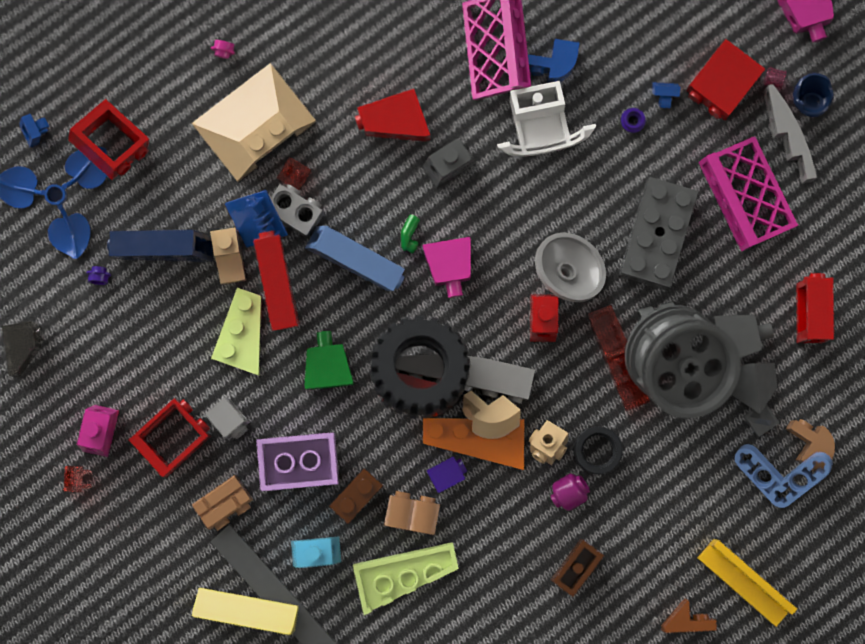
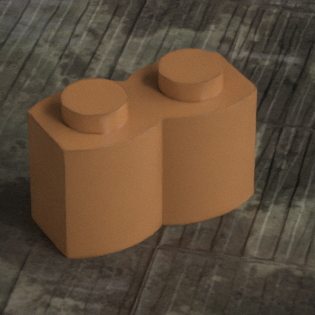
M396 491L395 496H389L384 526L435 535L440 504L435 503L436 498L421 496L420 500L410 499V493Z

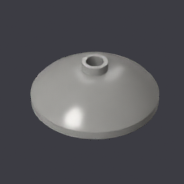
M556 233L547 237L537 249L535 266L538 276L545 287L557 297L570 302H585L594 298L602 290L606 281L604 261L597 249L584 238L571 233Z

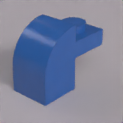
M555 39L551 58L528 54L530 74L543 76L544 73H547V83L565 80L572 73L577 61L579 42Z

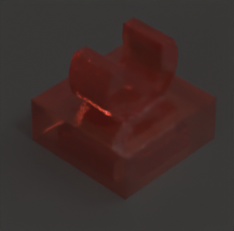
M289 157L277 176V180L286 185L289 184L300 191L311 173V169Z
M65 466L64 492H82V489L92 488V484H84L82 481L85 474H92V471L83 469V466Z

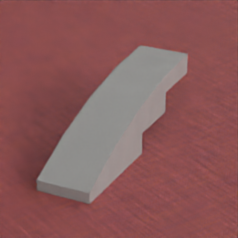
M773 84L768 85L763 92L772 138H783L787 161L797 160L801 183L812 182L817 176L803 132L790 107Z

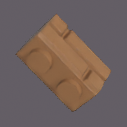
M234 475L193 503L192 506L209 530L215 527L218 531L230 523L228 520L230 516L235 513L240 516L251 508L249 503L253 501V498L238 476Z

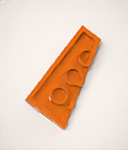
M423 418V444L524 470V419H520V426L506 436L488 439L472 432L473 420Z

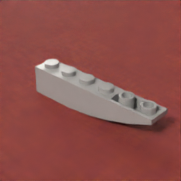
M438 354L398 357L396 372L409 373V376L424 379V377L434 379L433 382L438 383L444 374V362ZM468 356L470 359V369L464 391L473 392V388L483 390L482 395L497 398L498 394L508 396V400L518 404H522V400L527 401L529 399L535 373L534 369L487 358Z

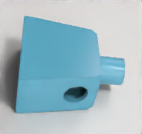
M339 536L291 541L293 567L332 565L341 562Z

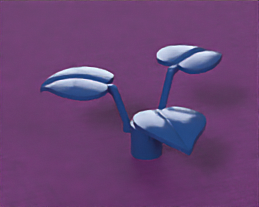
M99 147L107 155V150ZM79 150L72 153L65 164V171L74 178L62 186L52 184L46 190H35L37 177L30 169L23 166L12 167L0 174V198L12 207L26 208L32 205L34 200L33 194L44 195L46 201L57 206L63 218L53 220L49 226L48 238L51 244L57 250L74 259L79 258L88 246L90 225L82 214L74 213L69 217L67 216L62 205L67 199L66 189L77 181L83 188H96L105 181L107 175Z

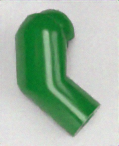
M415 215L408 216L401 230V248L403 251H408L411 254L416 252L419 244L418 241L412 240V236L420 222V219Z

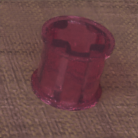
M769 66L765 75L764 85L773 84L781 90L787 70L782 71Z

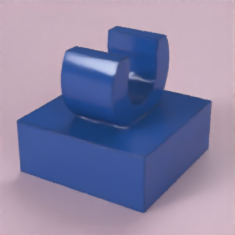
M653 82L652 93L659 96L660 108H671V96L680 97L681 87L673 83Z
M31 114L21 117L19 124L29 147L38 145L41 135L48 132L47 128H49L46 118L34 121Z

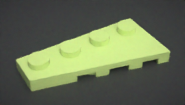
M453 542L353 564L363 614L366 615L382 605L385 606L393 602L394 599L406 593L409 594L415 591L416 588L424 584L431 583L457 570L458 564Z

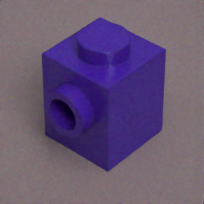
M454 456L426 470L438 493L464 480L463 474L467 472L462 460H455Z

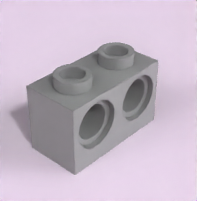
M279 184L270 199L282 223L309 239L324 215L323 210L320 209L322 205L310 197L308 200H305L299 196L300 191L289 184L286 187ZM288 197L292 201L291 205L286 209L278 207L280 199ZM305 210L313 213L312 219L308 222H303L299 219L301 212Z
M224 397L205 413L224 438L238 439L248 430L246 426L250 422L228 398Z

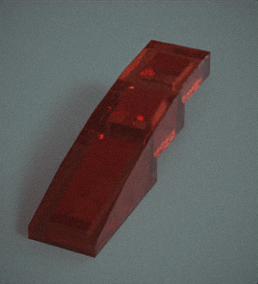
M612 305L589 313L590 323L625 411L627 412L649 403L648 395L632 381L625 364L627 340Z

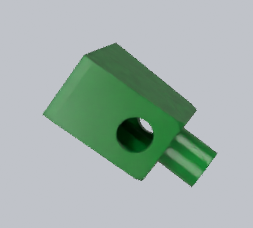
M331 331L317 332L318 347L307 348L305 390L354 385L343 344L333 345Z

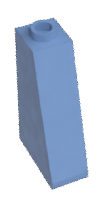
M326 225L316 226L305 249L387 291H394L395 288L398 289L404 280V275H402L405 270L404 268Z

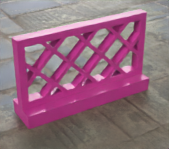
M470 0L462 3L473 100H480L512 90L531 87L522 0H500L501 8L497 15L490 10L495 0ZM479 6L482 11L475 21L472 18L471 8ZM487 13L494 18L488 30L481 25ZM499 22L503 25L504 30L500 39L493 35ZM478 28L485 33L479 45L474 41V35ZM491 38L497 44L489 54L484 50V47ZM501 47L506 50V58L503 63L495 58ZM482 53L487 57V60L480 69L477 66V59ZM492 62L499 66L493 78L486 73ZM504 71L509 75L510 85L502 86L498 83ZM483 77L490 81V84L484 92H480L479 84Z
M755 136L717 153L714 152L707 155L698 162L741 252L798 226ZM751 145L755 153L753 161L741 156L743 147ZM726 155L735 159L731 170L723 167L719 159L720 157ZM739 161L751 165L748 176L735 172ZM755 167L763 170L765 174L763 183L752 179ZM733 177L746 181L742 192L733 188L731 184ZM750 183L761 187L758 199L746 194ZM766 190L775 194L776 201L774 205L762 201ZM744 199L756 203L753 215L744 211L742 207ZM760 206L772 210L769 221L757 217ZM777 212L785 215L789 223L788 225L782 227L773 223ZM755 221L767 226L764 236L757 238L753 229Z

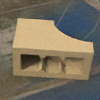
M236 228L210 231L220 284L246 281L238 230Z

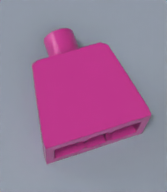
M778 0L796 34L809 31L812 43L827 38L823 26L829 24L834 18L832 0Z
M470 237L424 244L423 252L435 286L446 284L448 298L463 296L461 282L469 281L471 278Z
M98 405L87 408L84 413L77 446L83 452L108 457L119 410Z

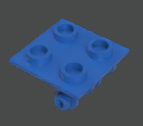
M267 190L225 203L246 248L254 246V239H259L258 233L274 231V235H281V237L288 235Z

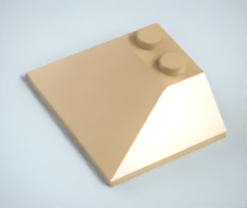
M270 63L192 124L237 182H239L257 168L256 162L291 135H300L313 125L316 120Z

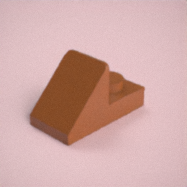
M684 599L661 625V630L665 633L717 630L716 620L709 618V614H693V619H690L688 599Z

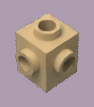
M546 420L540 431L536 429L529 439L532 457L540 463L544 464L547 462L550 465L556 459L560 460L567 450L565 445L568 442L569 433Z

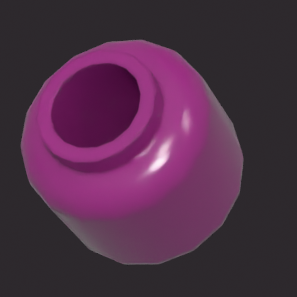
M569 473L553 483V494L550 497L557 508L562 507L566 511H572L588 500L590 489L581 475L576 476Z

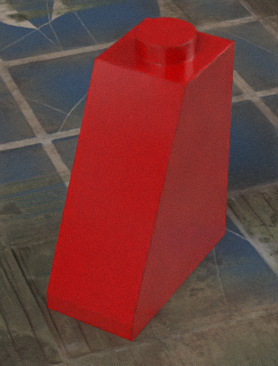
M414 88L357 107L359 115L354 117L359 131L364 129L366 136L425 142L430 140V132Z

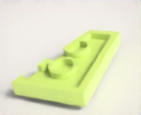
M237 288L211 357L213 360L260 376L259 359L262 297L260 295Z

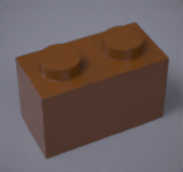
M364 468L329 507L349 524L384 485Z
M580 539L550 580L574 597L604 555L586 541Z

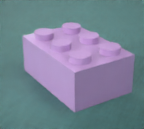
M335 433L257 440L261 491L340 484Z

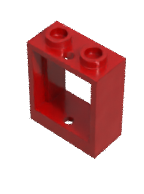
M106 99L69 130L68 141L111 180L118 175L123 176L126 174L131 164L136 159L138 161L142 160L149 151V138ZM108 119L135 143L115 161L88 138Z
M824 273L810 274V276L804 277V280L796 283L797 343L822 344L834 340L833 278H825Z
M174 398L129 439L163 478H167L212 437L208 433L210 427L203 419L199 418L196 420L191 414L193 408L184 399L179 401ZM177 409L201 436L168 464L145 437Z

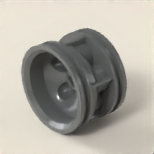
M669 305L650 312L637 323L626 344L625 364L632 381L661 410L678 418H697L707 415L718 409L728 400L738 383L741 360L736 344L726 332L693 308L682 305ZM702 334L703 341L701 347L698 350H692V339ZM668 343H675L677 352L673 357H663L662 350ZM665 372L673 374L670 382L658 384V378L661 374Z

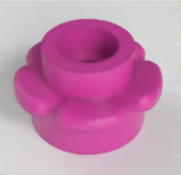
M215 40L214 47L211 46V49L215 51L214 55L217 57L229 59L230 55L235 54L233 43Z

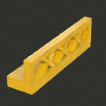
M713 539L698 556L697 559L774 626L777 627L788 613L793 615L797 610L795 606L719 540Z

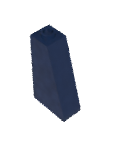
M196 230L110 231V238L107 242L109 256L120 260L213 262L214 258L211 236Z

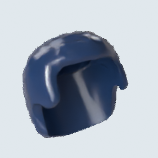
M810 73L803 76L795 85L793 91L795 107L800 113L811 118L819 117L828 111L834 98L830 79L820 73Z

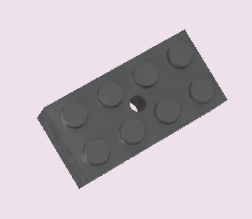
M653 177L648 178L619 271V277L665 291L671 287L698 191ZM655 229L661 230L663 236L658 237L655 234Z

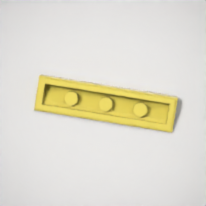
M199 588L192 617L291 635L295 631L299 606Z

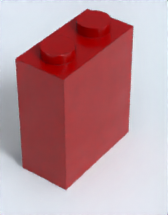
M725 39L690 83L686 91L689 93L688 96L697 104H704L709 108L708 112L717 119L722 118L725 121L764 72L765 68Z

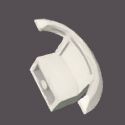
M560 81L510 91V105L520 145L505 142L497 144V146L504 153L518 157L550 153L574 146L586 140L594 131L596 124L583 126L578 132L572 135L569 134L564 113L565 101Z

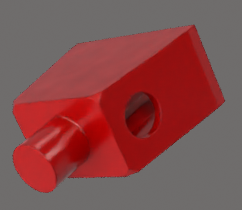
M530 294V342H555L558 334V297L551 294Z

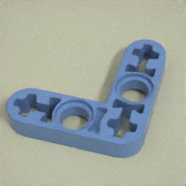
M745 444L735 454L737 466L772 504L780 508L789 506L825 478L833 465L829 455L823 452H816L783 477L753 445ZM750 453L752 455L750 460L747 459L745 461L742 459L744 454ZM816 461L818 463L823 461L825 463L824 467L818 468L812 474L810 470L814 468ZM757 462H759L760 465H758V466L755 468V470L753 471V470H752V467H753L754 465H756ZM761 470L768 471L771 474V480L768 482L762 481L758 477V472ZM797 474L804 475L808 480L807 485L800 486L796 484L794 476ZM790 486L791 490L785 498L777 497L779 492H784Z

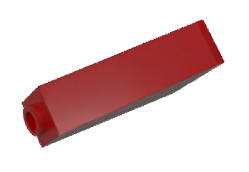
M274 231L258 233L259 239H254V245L271 329L274 331L298 326L300 322L281 235H274Z

